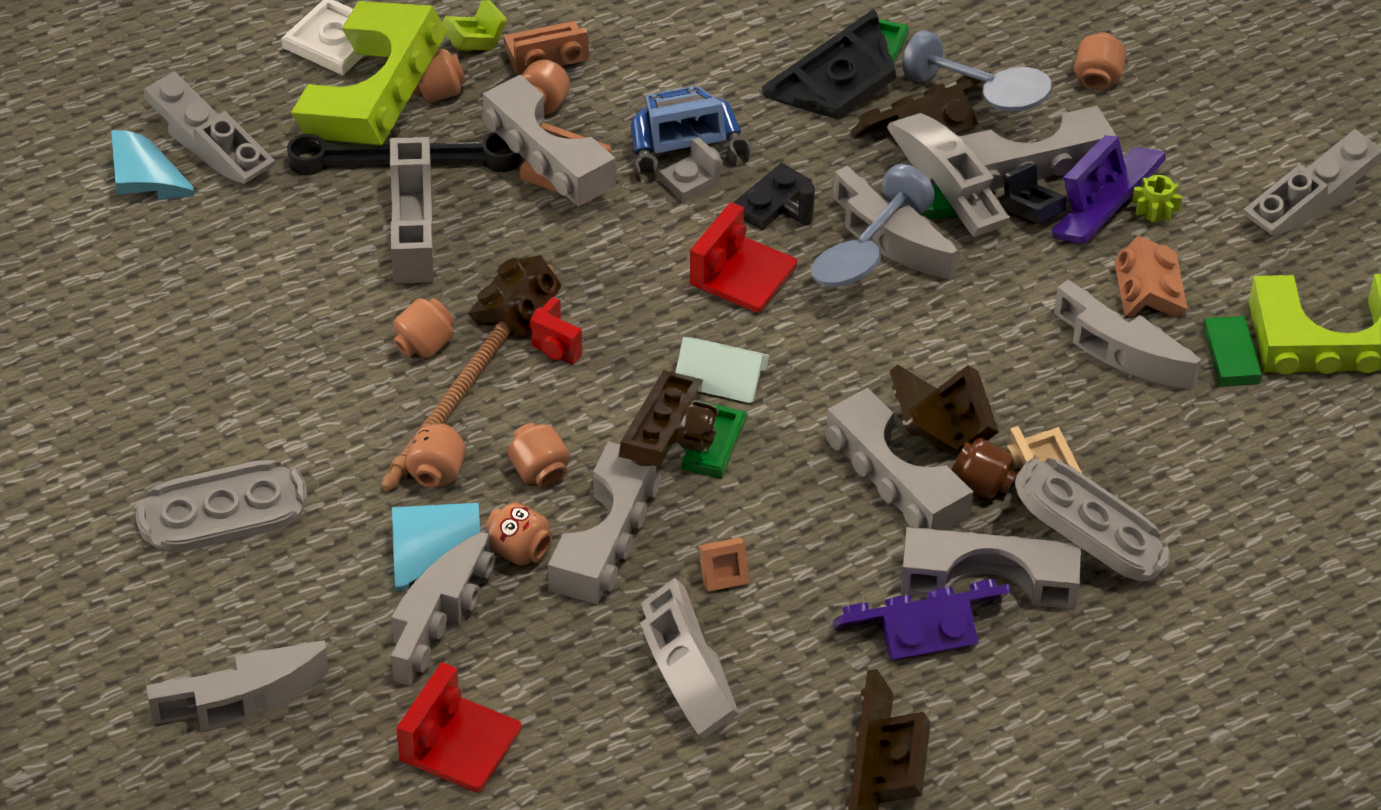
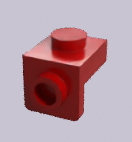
M552 297L543 308H537L531 317L529 327L532 330V347L543 351L545 355L553 360L561 359L574 365L582 356V329L561 320V300Z

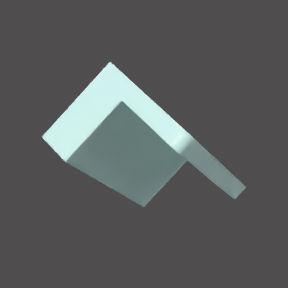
M683 337L675 373L703 379L701 391L703 393L751 403L755 399L760 372L766 371L769 355L697 338Z

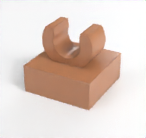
M741 537L698 546L703 584L708 592L750 583L745 542Z

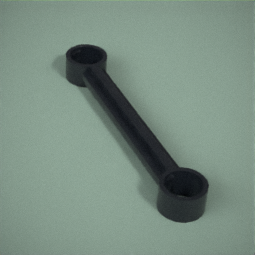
M496 132L488 134L483 139V142L430 143L431 164L484 163L492 171L508 172L519 166L521 155L513 151L503 155L494 154V152L502 150V148L511 150L507 142ZM301 134L291 139L287 145L289 167L293 172L300 175H314L324 170L326 166L390 165V144L326 145L325 141L317 135ZM309 151L318 153L309 158L299 157L302 154L309 153Z

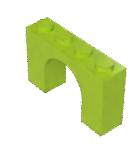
M358 1L342 27L343 32L357 55L389 58L375 75L352 86L338 87L308 84L291 111L304 134L317 135L323 140L383 145L448 33L435 8L431 5Z
M1374 274L1368 297L1374 325L1366 330L1354 333L1330 331L1311 321L1301 307L1294 275L1253 277L1248 303L1263 372H1278L1286 375L1294 372L1330 374L1335 371L1372 373L1381 370V274Z

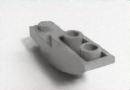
M175 71L144 89V99L168 122V133L219 174L245 184L275 165V160L226 111L218 114Z
M922 113L888 124L887 129L913 167L920 170L932 185L937 184L973 238L1005 227L1010 217L989 188L994 177L976 154L956 134L935 119Z
M1354 129L1307 168L1301 164L1297 165L1245 207L1243 213L1272 236L1297 229L1356 191V181L1381 162V147Z
M848 166L835 171L833 198L846 210L845 228L859 239L890 202L883 199L870 187L863 177H859ZM909 204L896 210L870 240L879 247L881 254L911 269L948 280L956 277L958 249H956L951 240L943 237L926 217L918 214Z
M1069 279L1057 287L1054 314L1075 328L1072 343L1106 364L1145 380L1190 390L1197 386L1202 359L1164 333L1161 328L1153 325L1141 315L1128 323L1117 312L1106 307L1088 291L1083 290Z
M479 532L446 552L414 582L400 601L391 617L393 643L396 644L391 654L393 681L410 686L416 672L425 671L431 653L429 646L433 638L440 639L442 637L446 622L450 621L459 624L465 611H472L475 608L479 596L478 584L482 577L486 579L490 577L495 562V554L490 552L488 533Z
M673 578L641 602L646 619L640 624L652 654L674 697L697 734L702 739H705L738 715L739 712L718 655L706 645L687 590L682 583Z
M325 640L311 643L303 642L293 646L270 650H256L246 654L235 655L237 670L212 672L202 676L179 680L170 679L161 683L146 685L152 723L156 725L198 717L200 731L250 719L272 710L300 695L329 673Z

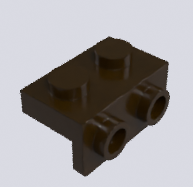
M541 255L519 260L511 258L501 264L497 269L498 275L490 285L479 292L477 295L478 301L468 312L472 320L479 325L505 320L517 337L526 335L530 329V320L535 310L539 307L543 308L561 288V283Z

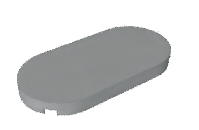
M1039 457L1029 459L1018 472L1015 486L1021 501L1027 509L1042 522L1119 574L1133 580L1150 581L1155 579L1169 563L1170 551L1167 544L1163 547L1159 541L1161 533L1158 528L1145 516L1073 467L1057 459L1047 458L1045 462L1038 461Z
M257 460L165 481L149 490L147 498L143 500L142 504L140 500L136 508L138 531L141 537L155 548L171 552H184L279 530L290 525L302 514L307 503L306 483L299 471L291 466V470L287 467H282L281 462L274 460Z

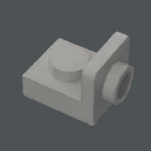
M697 137L691 140V156L659 171V181L683 203L720 184L721 157L715 148L709 147L701 138Z

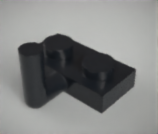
M781 162L733 203L744 207V220L760 230H764L783 213L801 224L807 225L813 221L815 186L812 184L811 179Z

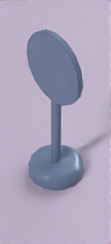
M928 30L917 32L910 39L905 49L903 71L905 77L910 81L917 83L927 82L933 78L939 67L986 82L983 86V97L988 105L999 110L1024 111L1040 105L1052 93V81L1049 76L1035 68H1009L993 75L944 59L941 38L936 33Z
M897 164L885 173L882 188L885 197L890 203L858 240L837 244L825 250L815 259L811 266V275L817 284L834 287L854 283L867 276L877 267L881 260V251L870 240L896 210L908 204L918 214H922L933 204L935 198L934 188L929 179L920 170L910 165Z

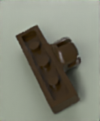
M663 370L621 440L618 457L629 459L639 466L653 465L660 467L671 446L676 442L686 450L698 453L708 452L716 435V428L713 426L716 420L715 416L719 417V410L711 403L698 400L702 391L703 379Z

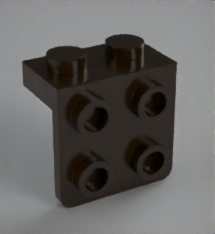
M896 365L890 370L894 384L892 385V391L899 400L903 413L901 420L904 427L913 436L919 435L931 442L940 452L946 451L957 458L965 442L972 444L979 438L988 441L999 433L979 371L967 365L939 388H935L900 365Z

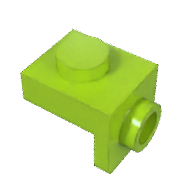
M482 0L475 17L445 16L442 23L448 32L446 36L451 40V44L460 51L471 52L472 50H492L496 48L507 18L490 0Z

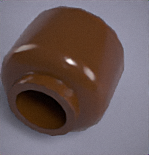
M982 438L975 440L972 444L965 442L951 468L973 491V496L984 501L993 499L997 492L1006 495L1017 474L1010 470L1013 462L1012 454Z

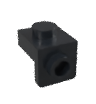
M1029 162L1004 175L1006 211L1024 217L1031 223L1039 224L1049 221L1051 217L1066 210L1065 195L1037 184V165Z

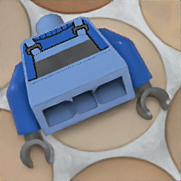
M693 86L649 94L646 96L647 107L641 108L631 122L634 152L636 155H639L635 160V177L639 182H641V172L644 170L652 171L655 181L658 179V161L653 155H650L653 151L661 153L691 147V140L697 137L701 138L706 144L728 140L729 147L726 160L733 166H736L737 153L743 154L746 161H749L752 145L748 139L739 137L741 130L730 104L724 99L713 97L700 87Z

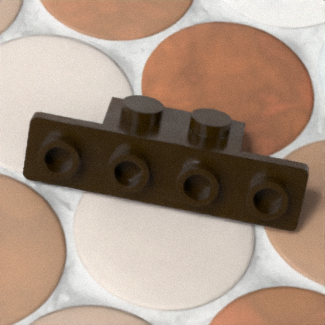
M964 75L955 81L956 85L948 88L945 87L944 83L926 90L923 93L924 97L913 100L912 96H907L891 104L892 109L881 112L879 108H875L863 113L858 117L860 122L850 132L853 138L885 127L891 122L922 113L935 119L958 135L978 125V121L966 96L983 90L986 82Z
M878 669L868 670L865 688L861 690L860 694L862 714L860 724L856 726L855 731L857 750L855 760L852 761L850 767L852 787L850 797L847 798L845 803V810H879L880 803L920 797L923 793L931 722L924 712L891 717L893 692Z

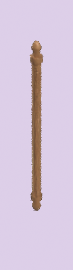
M548 264V266L550 267V269H551L552 272H553V267ZM505 320L498 322L468 365H466L424 424H422L421 428L433 424H444L448 419L449 415H451L512 332V329ZM413 438L400 456L395 457L390 464V472L385 474L382 479L383 490L390 491L397 488L401 477L407 478L410 474L406 468L405 459Z

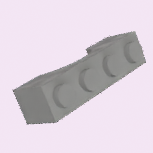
M521 74L483 93L484 111L482 112V119L486 127L491 132H496L506 141L514 153H519L526 159L536 173L546 177L562 196H567L579 207L616 187V158L592 137L581 139L561 138L546 132L540 127L544 123V95Z
M1093 106L1062 113L1059 130L1051 137L1039 142H1014L999 136L992 130L959 136V138L976 154L994 177L989 188L991 191H995L1000 187H1004V175L1029 162L1037 165V179L1053 175H1065L1105 135L1116 136L1099 107Z
M429 137L390 138L393 283L434 282Z
M869 388L828 408L825 436L830 446L836 451L841 450L851 460L855 471L862 477L867 476L877 486L878 492L885 502H893L903 512L904 518L911 528H931L947 531L970 518L973 491L947 465L937 467L916 466L899 459L890 451L887 444L891 440L894 413Z
M607 442L593 471L594 498L601 502L610 513L603 522L589 530L562 534L548 563V591L598 605L604 590L610 592L613 589L618 573L616 564L619 558L626 560L631 549L633 539L631 532L634 527L640 529L644 523L647 512V504L645 502L648 496L655 498L658 493L661 473L656 472V466H639L629 459L618 457L620 444Z
M906 527L901 593L927 595V592L952 587L956 582L968 576L990 574L1006 578L1018 585L1025 592L1033 606L1075 609L1080 584L1081 547L1075 543L1060 540L1051 541L1020 538L1017 536L1008 537L977 534L974 532L965 533L934 530L931 528Z

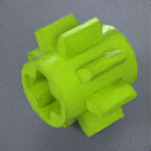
M1163 175L1143 178L1142 187H1134L1132 203L1137 204L1135 214L1142 215L1152 223L1164 220L1171 221L1173 211L1180 212L1183 196L1178 194L1179 185L1174 184L1170 178Z

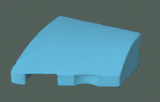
M111 130L117 195L157 191L158 200L194 196V189L191 183L152 141L134 132Z
M479 503L392 507L395 591L409 589V583L417 580L441 556L480 532Z

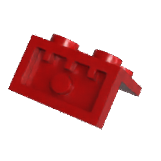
M730 202L690 249L689 284L753 312L760 313L797 268V258L746 238L747 227L744 225V207Z
M441 662L396 727L399 761L473 792L480 793L521 732V722L462 698V690L458 687L457 668Z

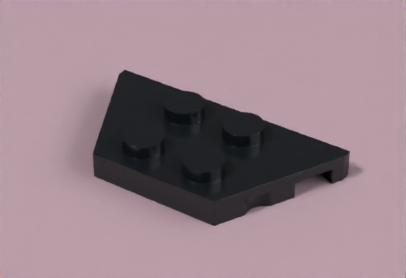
M872 9L762 86L763 95L766 98L799 109L839 119L895 80V66L888 52L887 42L884 34H882L877 12Z

